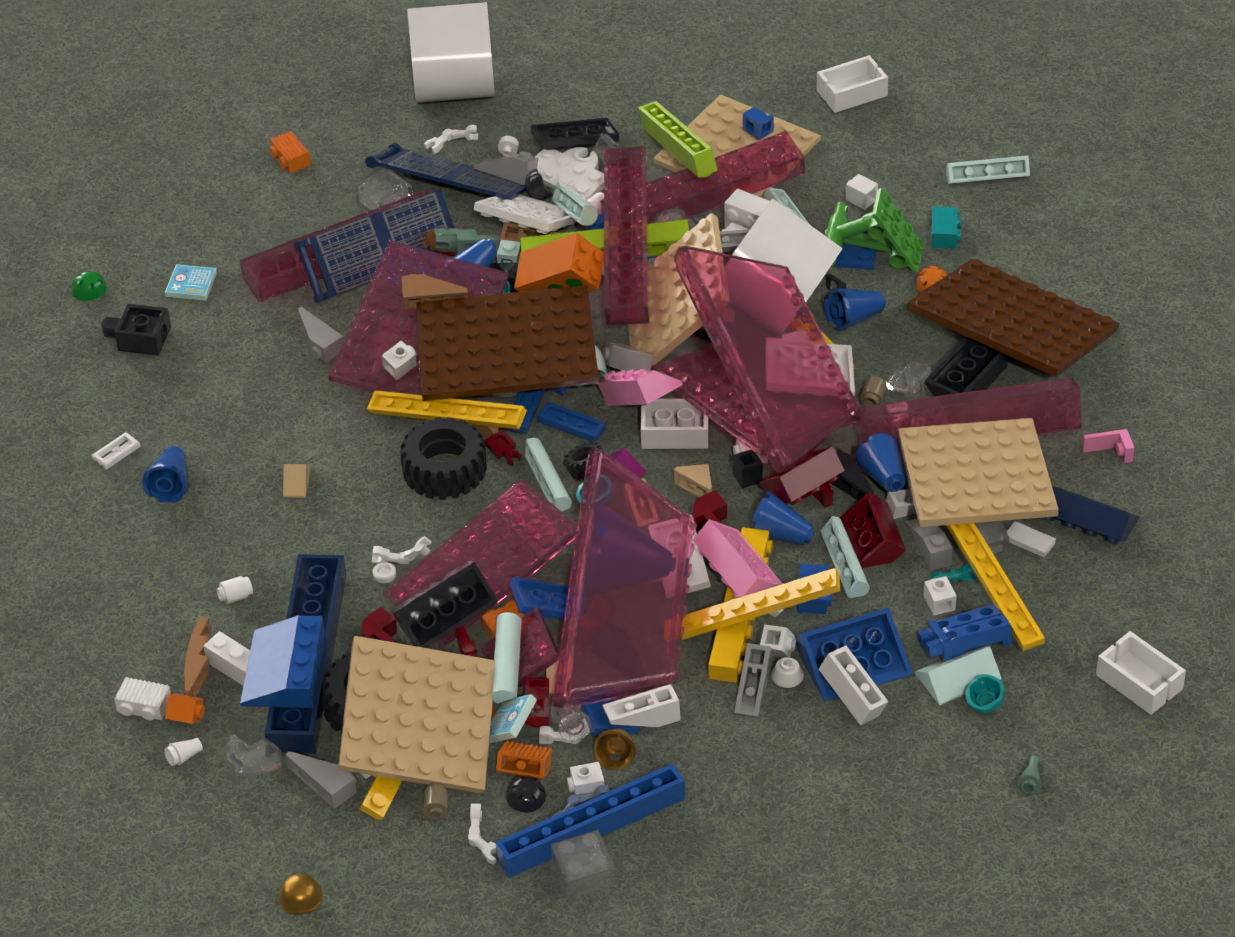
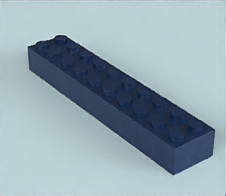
M298 554L286 619L299 615L322 616L325 639L313 708L269 707L264 733L268 752L287 753L290 751L294 753L316 754L323 716L321 705L323 680L325 679L326 671L331 667L347 575L344 555Z

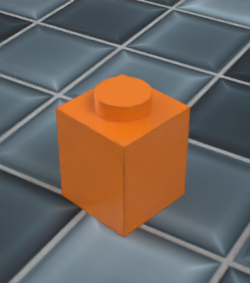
M178 693L168 695L165 719L190 724L198 723L205 713L204 698Z

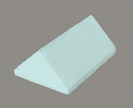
M980 646L965 650L959 656H951L952 659L941 660L915 671L916 676L938 705L965 695L967 686L978 675L987 674L1001 680V675L990 646Z

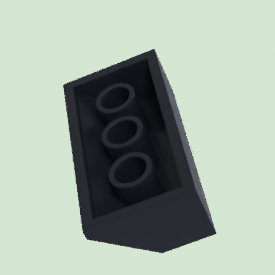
M966 336L925 380V385L942 408L962 417L1008 367L1009 355Z
M468 560L390 611L412 644L416 647L427 648L497 603L498 599L476 563Z

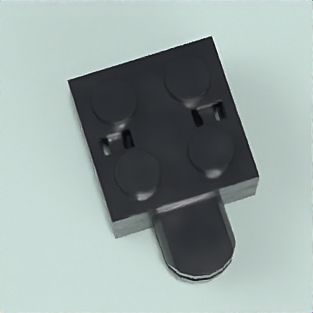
M127 304L121 318L106 317L101 322L104 337L116 339L118 351L159 356L171 329L168 308Z

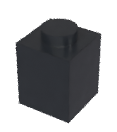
M754 449L733 455V475L742 489L760 483L759 481L763 480V463Z

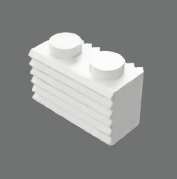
M125 677L114 699L117 712L125 716H130L131 714L142 716L146 720H162L166 713L168 695L171 694L170 686Z

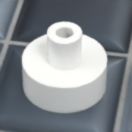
M503 136L499 140L498 150L503 156L517 153L519 142L516 138Z

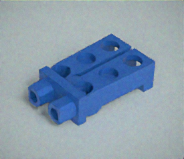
M994 604L944 618L937 622L935 620L928 621V629L917 632L918 642L921 647H926L927 655L930 658L941 655L944 661L952 659L951 655L959 656L965 650L1000 642L1003 647L1013 645L1011 624L1001 615V612Z

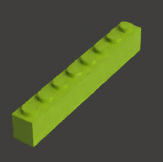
M655 101L638 107L643 129L698 178L708 177L713 172L718 171L712 148L662 105Z
M688 219L520 238L521 252L578 233L605 252L604 262L660 256L689 231Z

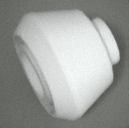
M785 657L778 660L772 669L771 678L780 687L792 688L802 682L804 672L797 660Z

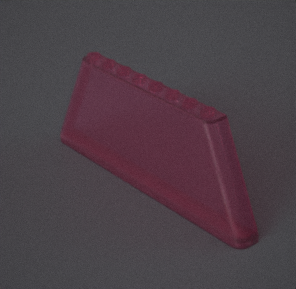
M690 246L678 247L674 256L676 270L771 464L778 473L789 471L852 420L860 410L859 403L854 398L839 364L836 363L831 353V348L827 345L822 331L813 317L812 311L809 310L804 300V295L800 292L795 278L787 266Z
M595 448L591 449L587 458L552 706L558 708L633 696L669 684L672 685V683L677 682L679 677V669L676 668L682 653L679 643L684 634L682 619H684L687 611V606L684 605V602L689 592L687 578L692 570V564H689V561L694 551L692 536L696 532L697 523H694V518L604 451Z

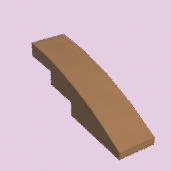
M202 616L199 617L191 635L184 669L185 693L197 697L211 670L208 656H205L203 647L209 641L208 637L211 633L209 618Z

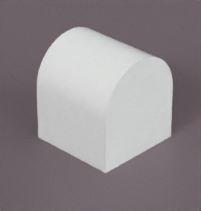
M487 2L407 9L416 103L495 97Z
M772 198L724 265L729 304L779 338L816 289L843 248Z

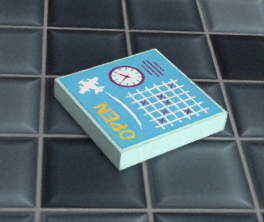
M176 264L165 290V296L206 301L216 277L217 269Z
M532 694L509 699L500 704L491 720L489 743L517 737L537 699Z

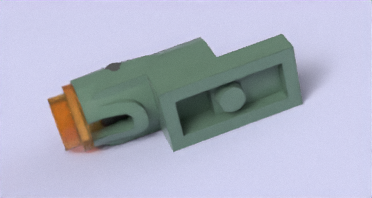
M436 228L424 233L425 248H430V250L455 252L457 255L481 239H490L497 246L495 250L498 251L500 239L498 235H477L474 228Z

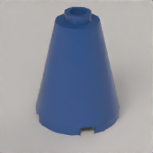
M481 239L440 266V271L444 277L449 276L451 279L449 283L468 288V295L471 296L495 258L497 246L490 239Z
M833 288L827 292V294H830L824 300V311L827 321H833L837 326L833 327L834 330L842 331L881 313L886 305V300L878 291Z
M879 433L871 435L866 443H861L858 446L856 461L859 467L886 491L897 492L904 487L906 482L899 444L889 434Z
M177 446L166 448L144 473L142 480L143 489L149 497L153 496L159 499L158 502H176L185 494L188 485L186 455L181 448Z
M767 491L766 496L768 499L763 497L752 519L755 522L753 529L768 530L769 538L802 546L805 542L810 543L815 533L812 530L813 525L773 493Z

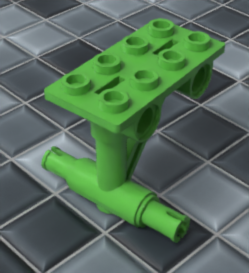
M883 188L877 191L872 212L850 222L846 218L847 204L844 202L836 203L834 214L829 218L828 227L825 230L827 238L841 248L843 243L891 252L889 263L892 267L901 269L909 266L912 272H918L924 248L923 241L917 237L911 224L907 223L901 210L897 209L892 202L891 196ZM835 259V261L832 263V265H831L830 267H834V266H835V264H836V259Z

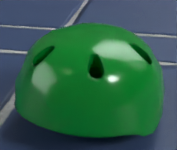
M82 272L75 277L72 283V294L78 300H94L106 292L105 280L96 272Z

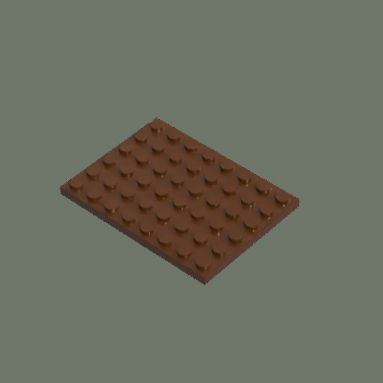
M971 259L910 300L907 304V310L1055 377L1059 376L1118 330L1120 324L1109 316H1102L1090 308H1084L1075 304L1072 300L1057 296L1054 292L1038 288L1033 283L1020 280L1019 277L1004 273L999 268L988 266L978 259Z
M588 285L453 298L444 301L416 302L423 401L599 383Z

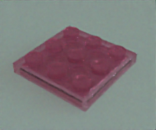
M537 607L521 618L518 689L525 684V678H534L561 659L543 613ZM495 637L480 647L484 659L494 660Z

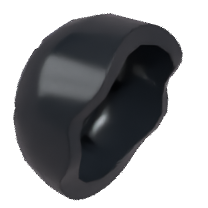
M536 168L526 176L525 184L531 197L545 200L553 196L551 191L545 186L543 177Z
M527 775L519 776L509 784L506 801L514 810L524 813L534 812L545 803L546 790L537 778Z

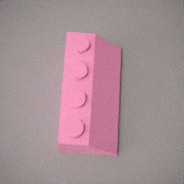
M633 369L627 372L622 370L617 373L611 371L604 374V379L598 383L608 406L649 404L683 385L678 379L655 370L646 371L645 369L638 371Z
M709 519L693 539V542L698 546L697 551L710 561L709 565L713 570L720 573L722 582L733 589V595L736 598L783 584L738 529Z

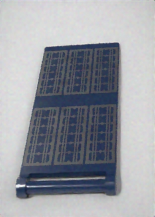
M397 143L389 145L388 149L375 156L371 155L365 160L366 166L369 168L379 166L512 200L527 190L526 185L476 170L473 166L406 150Z
M437 190L295 242L293 245L299 252L315 295L313 299L316 303L386 277L410 262L423 263L429 261L431 253L438 251L433 250L432 247L433 229L455 227L442 192ZM308 244L311 245L326 285L327 292L322 293L305 246Z

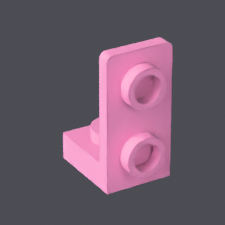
M1127 429L1083 436V453L1115 448L1117 456H1121L1124 463L1133 462L1135 447Z

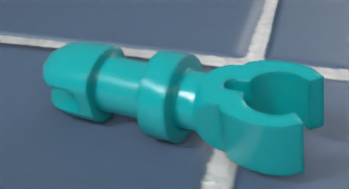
M968 564L959 570L954 568L950 569V572H935L931 575L930 579L947 576L948 580L954 583L958 579L971 581L977 577L974 572L968 574L974 571L971 565Z

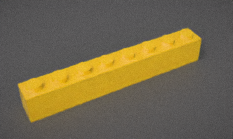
M742 527L741 534L769 566V557L766 556L772 553L773 541L769 540V531ZM727 587L724 602L737 599L733 595L734 591L731 587ZM757 617L717 629L709 661V679L737 683L738 676L742 674L744 664L742 659L746 654L747 639L751 640L753 635L751 622H756Z

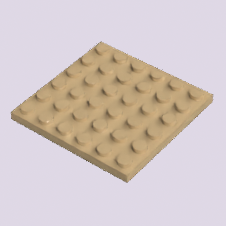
M719 95L687 126L712 148L718 171L713 172L708 177L698 178L665 148L653 158V163L730 196L736 189H740L763 198L766 189L773 188L821 140V135L774 117V132L758 140L743 130V113L753 107Z
M713 213L701 219L693 229L687 231L680 240L672 244L666 252L658 256L653 263L644 268L640 274L633 280L628 281L624 286L630 346L653 356L651 368L729 304L718 217Z
M1032 418L898 428V437L920 527L1058 516L1059 509Z
M354 636L338 770L427 785L430 783H440L445 788L483 793L487 771L495 660Z

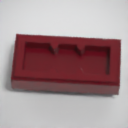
M464 626L456 628L460 653L475 657V654H477L475 641H470Z

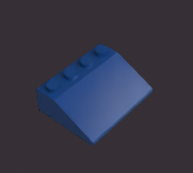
M889 607L802 633L796 639L801 659L823 701L839 696L825 679L819 668L829 653L844 646L849 648L876 686L913 675Z
M299 615L254 630L241 696V706L313 708L325 639L322 616Z

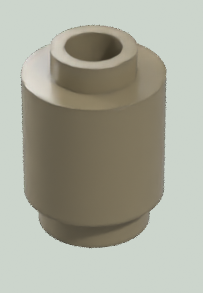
M872 376L866 379L860 396L863 406L877 408L881 404L887 388V384L882 378Z
M430 783L423 792V814L432 820H439L448 813V791L443 784Z

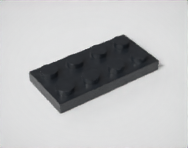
M608 118L531 125L532 135L540 147L546 150H552L555 147L572 148L575 145L591 146L596 143L611 144L612 142L619 141V133Z

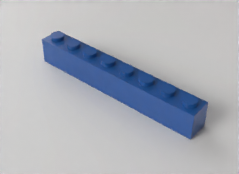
M670 764L495 842L497 861L508 878L684 800L685 780L674 764Z

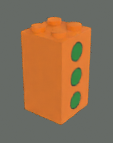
M578 233L520 252L514 289L523 292L588 285L589 292L598 290L605 252Z

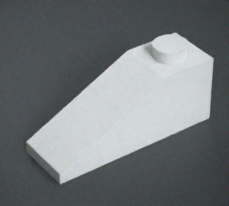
M671 684L602 705L610 724L660 727L681 720L679 699Z

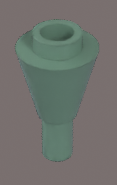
M1035 755L1030 757L1028 766L1017 781L1018 789L1026 794L1038 793L1042 787L1038 769L1040 759Z

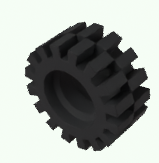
M589 441L588 444L584 442L580 447L577 445L576 449H571L569 451L570 454H566V459H564V464L571 477L579 481L581 478L586 480L588 476L591 477L595 473L599 474V470H603L605 468L604 465L608 463L601 445Z

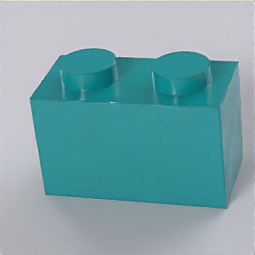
M932 206L931 248L956 249L957 242H961V229H957L961 228V216H957V207Z

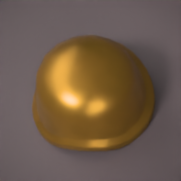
M619 728L609 729L600 733L594 744L596 760L608 770H621L629 766L635 759L637 752L632 737L628 732ZM612 754L620 755L618 761L611 760L610 757Z
M306 874L290 876L284 882L279 893L280 906L284 911L293 915L313 912L319 907L323 899L320 885Z

